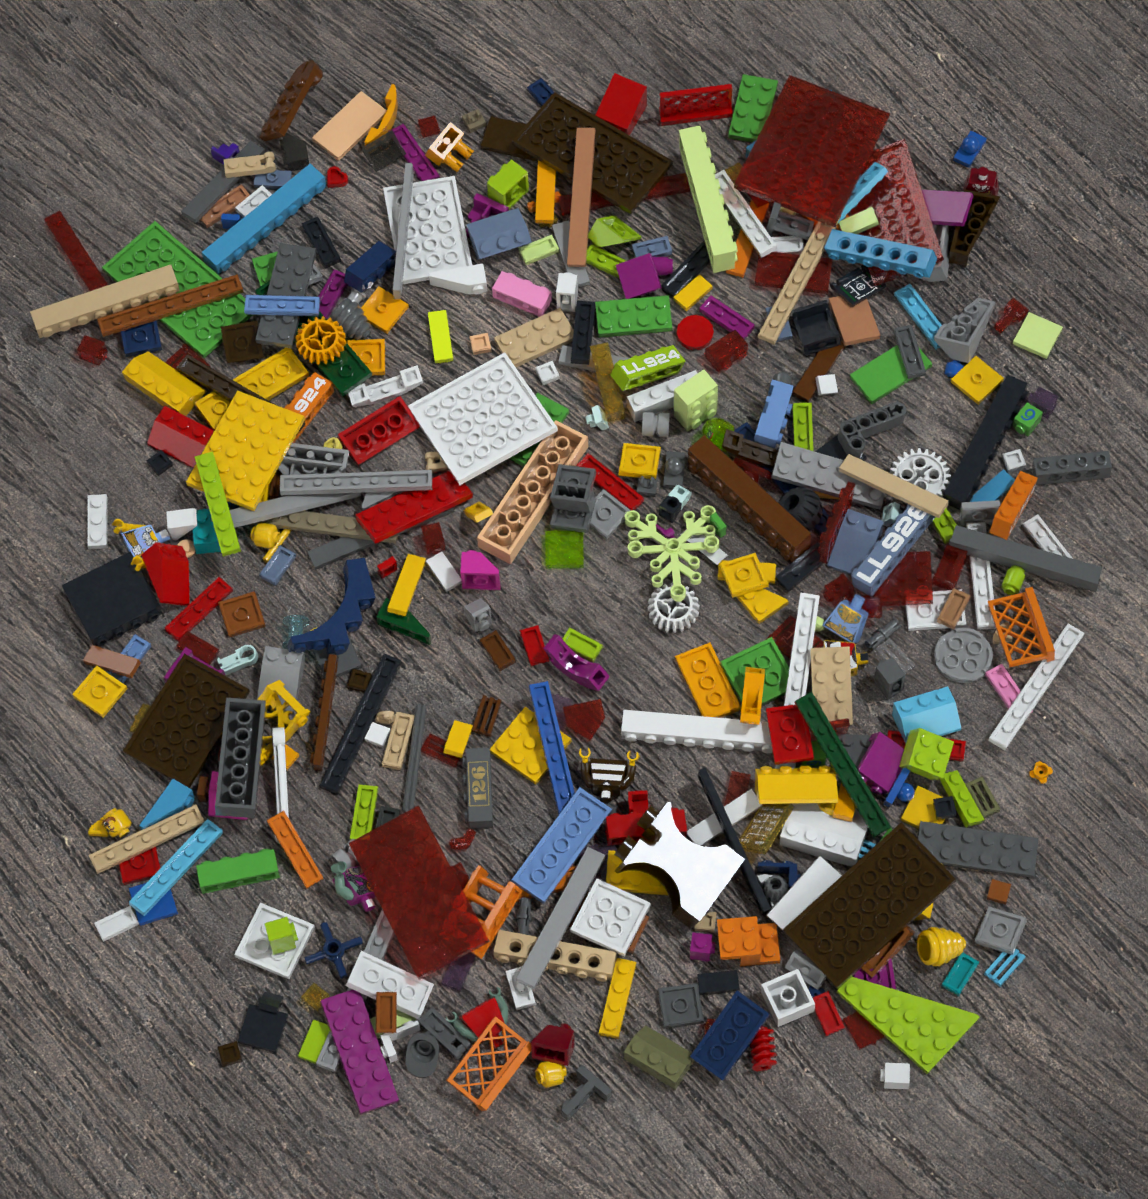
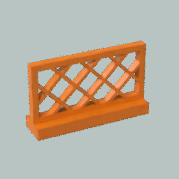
M1033 587L1025 588L1023 593L988 601V607L1009 668L1044 659L1047 662L1054 661L1055 649ZM1021 599L1024 603L1021 609L1012 605L1014 601ZM1003 605L1006 608L1003 613H1000L994 609V606ZM1009 609L1018 612L1014 619L1006 615ZM1021 614L1029 618L1027 624L1017 621ZM1002 619L1011 622L1008 629L1000 626ZM1014 625L1023 628L1020 635L1011 631ZM1027 630L1035 634L1032 641L1023 637ZM1008 635L1017 639L1013 645L1005 641ZM1020 640L1029 644L1025 651L1016 647ZM1033 646L1040 649L1041 654L1033 655L1028 652ZM1013 651L1022 654V657L1012 661L1011 654Z
M495 1016L446 1081L473 1102L480 1111H486L531 1052V1043L525 1041ZM495 1023L502 1028L503 1036L492 1037L491 1028ZM513 1037L520 1042L516 1049L508 1050L506 1038ZM503 1039L504 1051L494 1052L493 1040ZM489 1040L490 1052L480 1053L479 1044L481 1041ZM505 1053L506 1062L503 1065L496 1066L494 1054ZM482 1055H491L492 1067L482 1068ZM477 1056L478 1068L468 1069L467 1060L469 1057ZM493 1069L494 1078L491 1081L484 1082L482 1070ZM479 1071L480 1083L470 1084L468 1072ZM465 1072L466 1084H457L453 1078L457 1073ZM481 1085L482 1094L478 1099L471 1095L470 1086Z

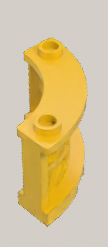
M278 680L267 685L257 700L266 701V710L269 706L272 707L271 710L274 712H266L265 718L270 719L278 716V728L284 727L286 743L300 727L307 723L310 710L305 709L284 688L285 684ZM278 695H280L286 702L282 704ZM289 705L297 713L292 720L289 719L292 711L284 712ZM263 736L260 766L274 754L272 736Z

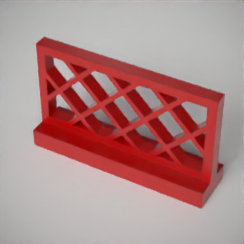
M732 84L659 93L661 126L733 117Z

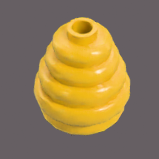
M929 927L927 930L921 931L917 938V952L925 965L942 966L944 963H948L961 955L966 947L964 937L958 932L946 930L945 928Z

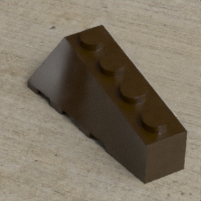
M964 190V192H971L973 199L965 225L956 226L949 263L967 266L969 254L999 202L1000 196Z

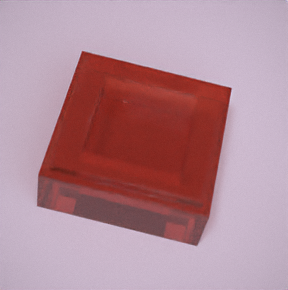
M436 116L418 120L423 138L440 134Z

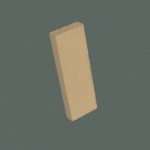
M396 712L382 767L401 771L415 715Z

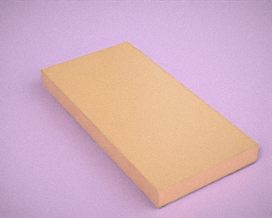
M361 91L312 137V140L339 161L369 133L371 127L374 128L383 119L387 110Z

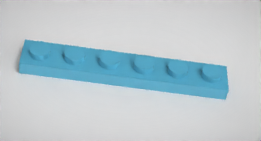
M207 819L129 901V905L145 916L223 834V830Z

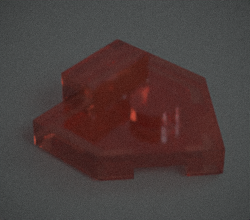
M601 699L563 707L567 727L591 741L605 719Z

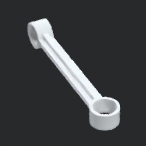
M284 727L272 728L277 814L284 811L289 818Z

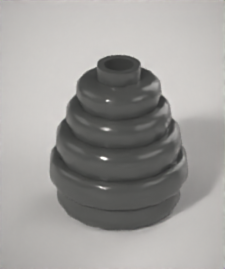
M348 298L345 299L330 315L333 322L337 321L339 326L343 327V332L348 338L366 340L371 334V324L367 322L368 319L364 315V311L360 309L359 304L355 301L352 302Z

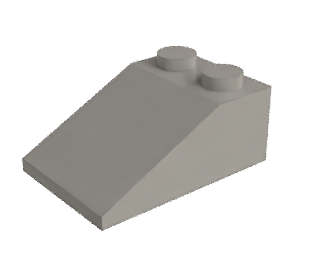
M266 646L262 660L257 699L267 685L281 680L285 684L284 688L297 700L306 661L304 652H289L288 649ZM278 695L282 704L286 702L280 695ZM290 705L284 710V712L292 711V713H295Z

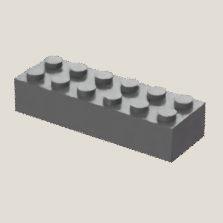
M226 698L215 815L255 818L266 713V701Z

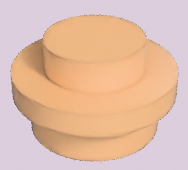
M185 539L178 543V546H183L187 558L193 556L195 553L193 541Z

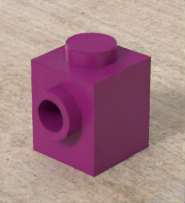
M692 932L690 959L710 962V955L715 953L716 942H712L711 934Z

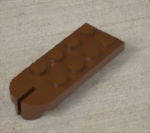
M313 60L302 63L285 84V90L278 97L275 108L269 114L270 118L261 129L262 132L259 138L264 142L285 136L310 87L316 86L322 79L323 72Z

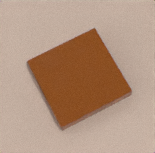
M255 591L218 602L229 638L266 627Z

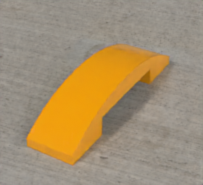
M391 84L385 97L386 108L388 109L379 128L371 127L364 141L367 152L372 151L387 137L388 131L394 125L398 109L397 93L394 84Z

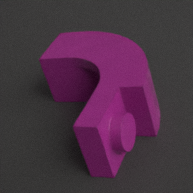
M554 634L543 648L551 657L549 661L557 669L586 688L599 691L610 677L600 664L589 662L573 652L559 635Z

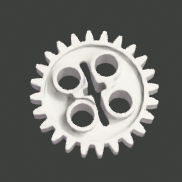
M918 448L917 453L911 449L910 455L903 452V458L898 456L897 462H893V468H890V474L942 498L951 480L950 468H945L947 462H941L942 456L935 458V452L929 455L928 449L924 453L921 452L920 448ZM921 464L923 467H917L916 465ZM909 476L910 479H904L903 477ZM930 476H936L937 479H931Z

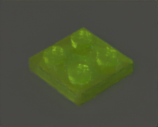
M545 531L546 569L584 568L583 532Z

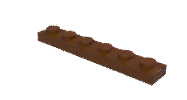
M329 654L328 661L325 660L324 663L326 679H322L321 690H324L323 697L319 698L318 705L321 713L316 717L318 733L314 734L313 745H316L315 752L311 753L310 763L313 764L315 771H323L339 661L337 655Z

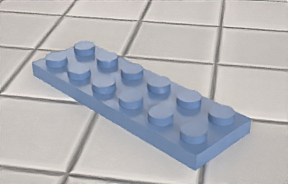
M579 787L517 871L511 882L544 904L604 823L606 816H609L612 812V809Z

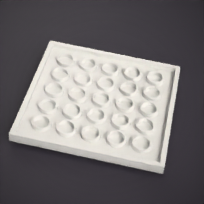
M505 352L408 405L418 424L459 485L558 431L551 417Z

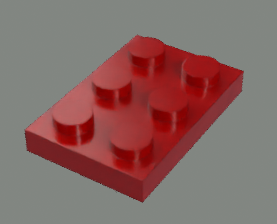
M787 705L766 708L774 764L814 760L809 727L797 706Z

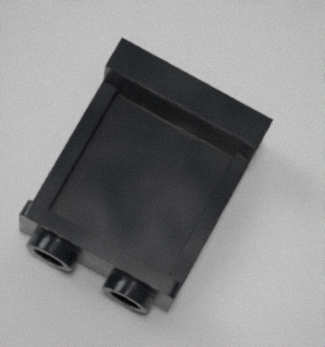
M827 300L817 301L814 304L798 307L791 311L805 356L841 345L839 333L833 322Z

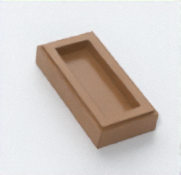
M953 588L937 622L955 629L971 595Z

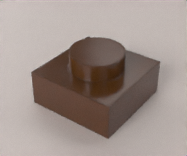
M200 776L197 791L199 802H207L210 787L208 777Z

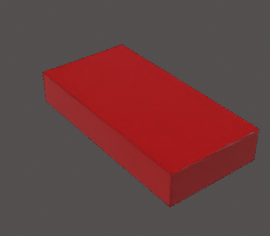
M536 625L520 630L530 666L549 662L548 654L543 649L545 645L539 626Z
M829 991L813 997L815 1014L825 1036L827 1037L845 1029Z

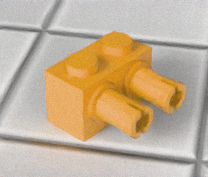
M450 122L429 147L425 156L437 166L445 163L457 173L464 163L451 155V151L456 150L468 160L474 153V150L462 142L464 133Z

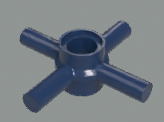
M324 922L320 924L326 940L323 950L304 957L306 964L326 958L334 962L340 979L346 978L348 975L343 965L342 957L345 950L363 944L362 938L359 936L341 943L333 938L328 923ZM333 947L339 949L336 953L329 952Z

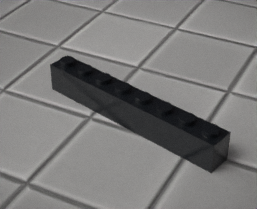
M1007 374L943 494V498L948 500V505L960 510L961 503L972 502L974 497L972 495L973 491L979 489L982 482L980 480L981 476L987 474L989 461L995 459L997 446L1003 444L1005 431L1011 429L1013 416L1019 413L1021 401L1025 402L1029 394L1027 382Z

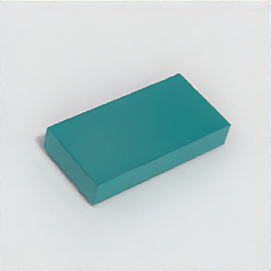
M962 953L942 983V987L960 996L979 965V961Z

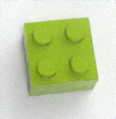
M512 159L507 164H503L499 172L495 176L492 175L487 181L488 198L509 207L510 210L529 191L528 171Z
M922 728L910 730L899 767H905L910 772L933 781L943 779L954 741Z

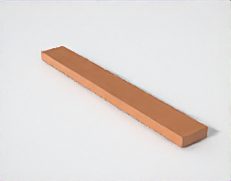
M577 128L567 257L568 267H586L595 128Z

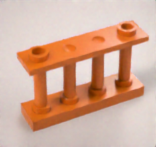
M478 865L476 870L472 872L470 880L447 918L441 923L437 934L446 941L452 935L469 944L468 950L476 957L482 959L523 891L510 881L504 887L487 878L489 873ZM482 884L501 894L495 904L477 895ZM472 901L491 911L485 921L466 912ZM461 919L480 928L476 937L473 938L456 929Z

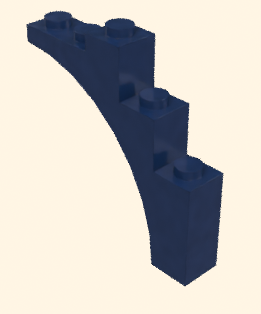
M365 558L346 560L343 568L345 579L344 598L339 609L327 622L318 628L304 634L291 636L287 645L289 652L301 653L306 650H322L326 648L328 654L340 655L347 651L350 644L347 631L354 632L360 628L363 621L360 609L364 610L372 607L376 598Z

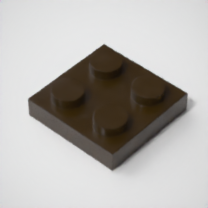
M257 321L221 327L227 364L264 358L262 345L256 343L255 340L258 331Z

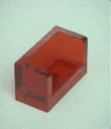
M946 544L938 570L933 576L932 585L947 590L955 588L965 565L968 551Z

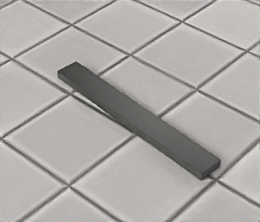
M454 507L398 533V535L455 512ZM341 537L308 551V556L315 570L376 544L372 540Z

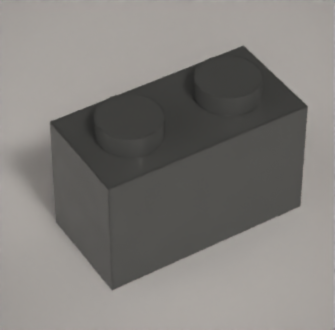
M893 657L888 660L883 659L876 666L874 683L886 699L889 700L904 690L906 674Z

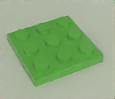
M772 637L720 662L741 702L746 667L765 669L761 706L786 694L789 666Z

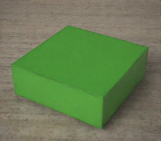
M716 512L710 515L709 525L715 527V533L720 538L725 536L727 528L725 523Z

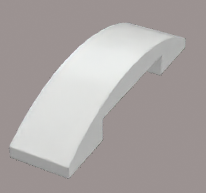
M418 365L400 371L401 375L369 386H365V383L357 386L348 392L352 406L376 404L398 397L423 383Z

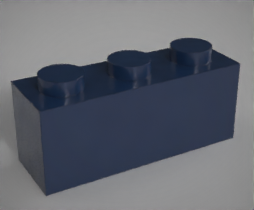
M378 241L346 269L344 282L360 293L367 288L369 289L378 278L381 279L388 269H392L395 266L397 251Z

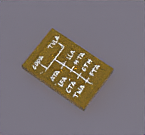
M792 803L762 804L763 806L757 810L739 839L744 851L765 855L795 806Z

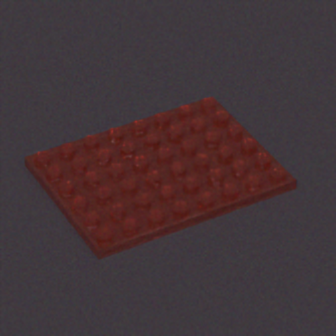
M789 75L734 183V188L773 204L777 202L781 204V207L836 228L890 118V113Z

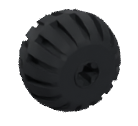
M797 487L790 489L778 502L808 531L815 528V525H818L822 518V502L819 496L808 488Z

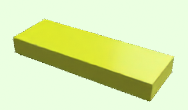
M446 310L428 312L435 364L453 361Z

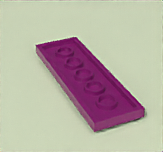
M350 990L322 999L320 1003L360 1115L399 1102L361 993L356 990Z

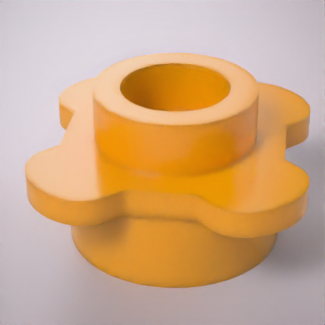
M1038 761L1029 775L1031 778H1036L1041 784L1047 782L1048 776L1053 773V770L1047 764Z

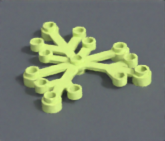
M706 505L702 507L701 517L697 521H695V514L692 511L685 512L683 520L686 523L687 530L677 539H667L656 532L657 516L655 514H648L646 516V524L640 521V514L637 511L631 510L625 514V524L630 528L636 527L641 530L629 531L628 540L630 543L628 544V554L632 558H638L642 554L662 553L650 562L651 571L659 572L652 577V585L656 588L661 587L663 580L672 572L673 586L671 587L670 595L676 602H680L686 597V588L681 585L680 572L690 578L691 584L698 585L701 583V574L693 571L700 567V560L686 551L706 550L709 553H714L719 549V539L715 536V527L713 525L702 527L705 523H710V515L716 512L713 506ZM692 535L706 536L704 542L685 543ZM652 538L661 545L643 546L639 539ZM678 556L688 562L689 568L679 561ZM670 557L671 562L662 569V564Z

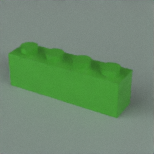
M262 849L258 853H243L238 857H223L219 861H204L200 865H196L202 894L280 878L274 849Z

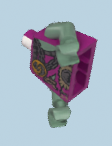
M374 852L370 855V860L374 865L368 863L347 869L344 861L333 864L331 871L336 873L332 881L335 884L336 893L351 906L361 903L365 912L374 909L376 906L373 899L380 892L381 866L379 865L385 861V853Z

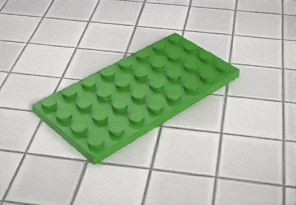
M156 221L102 267V270L117 283L171 265L180 289L176 294L222 279ZM237 294L159 320L201 357L205 358L223 342L222 326L245 323L252 315L244 313L245 298L241 294Z

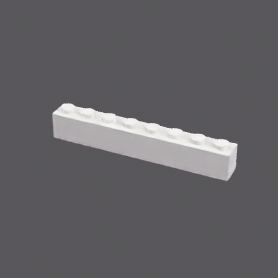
M634 710L623 711L621 736L622 739L630 742L643 740L647 743L664 742L667 745L677 743L688 747L701 745L705 748L722 747L725 750H733L735 748L746 752L759 750L763 753H772L768 722L760 721L758 725L740 723L739 719Z

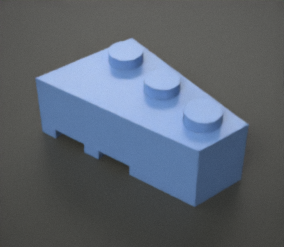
M772 379L753 442L774 449L776 444L780 445L783 437L780 431L781 429L785 430L788 421L785 416L786 414L790 415L793 405L789 404L793 385Z

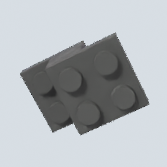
M558 465L550 496L554 506L550 522L551 528L588 533L596 503V497L592 490L597 473L596 469Z

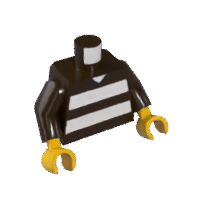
M580 748L579 756L582 758V762H580L581 777L587 787L592 789L593 795L600 796V801L604 804L611 803L612 797L621 796L622 791L626 790L633 783L636 772L635 762L640 758L638 752L636 758L631 759V750L628 751L627 758L630 761L627 764V760L590 758V761H588V757L591 754L590 749L588 748V755L583 756Z

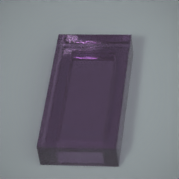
M457 947L442 985L461 992L476 956L469 951Z

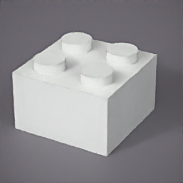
M799 969L761 984V993L777 1027L815 1011V1002Z

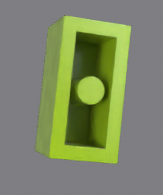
M288 917L264 923L273 955L296 948L295 941H298L294 923H289Z

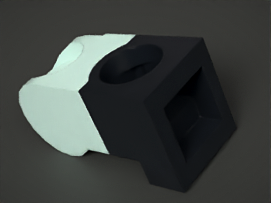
M676 485L659 505L658 515L673 523L677 519L679 512L683 509V506L689 501L692 492L680 485Z

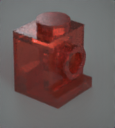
M842 573L838 578L824 586L823 596L827 602H831L835 607L841 601L850 598L854 594V586L845 574Z

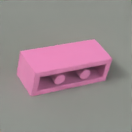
M502 271L492 287L493 298L538 317L545 314L552 302V292L548 288L537 286L526 279H520L513 273Z

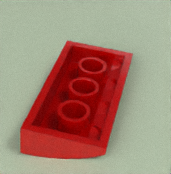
M399 396L339 433L337 438L342 443L343 448L349 450V456L359 466L420 428V425L402 397Z

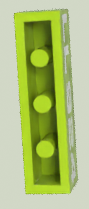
M671 345L661 347L652 352L648 351L643 355H635L624 361L619 360L615 363L610 375L621 390L625 391L678 374L686 361L675 346Z

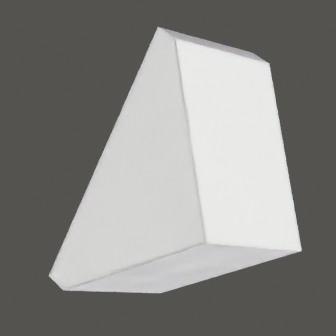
M195 508L167 511V529L173 540L177 541L197 526Z

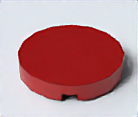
M687 316L678 324L677 339L687 349L701 350L707 347L713 339V325L703 316Z

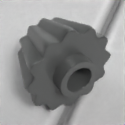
M779 875L766 878V881L762 884L765 897L769 898L770 901L775 900L776 902L785 895L789 888L786 880Z

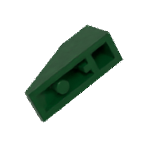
M385 598L376 616L377 624L430 645V633L408 610L407 615L402 616L387 612L391 599Z

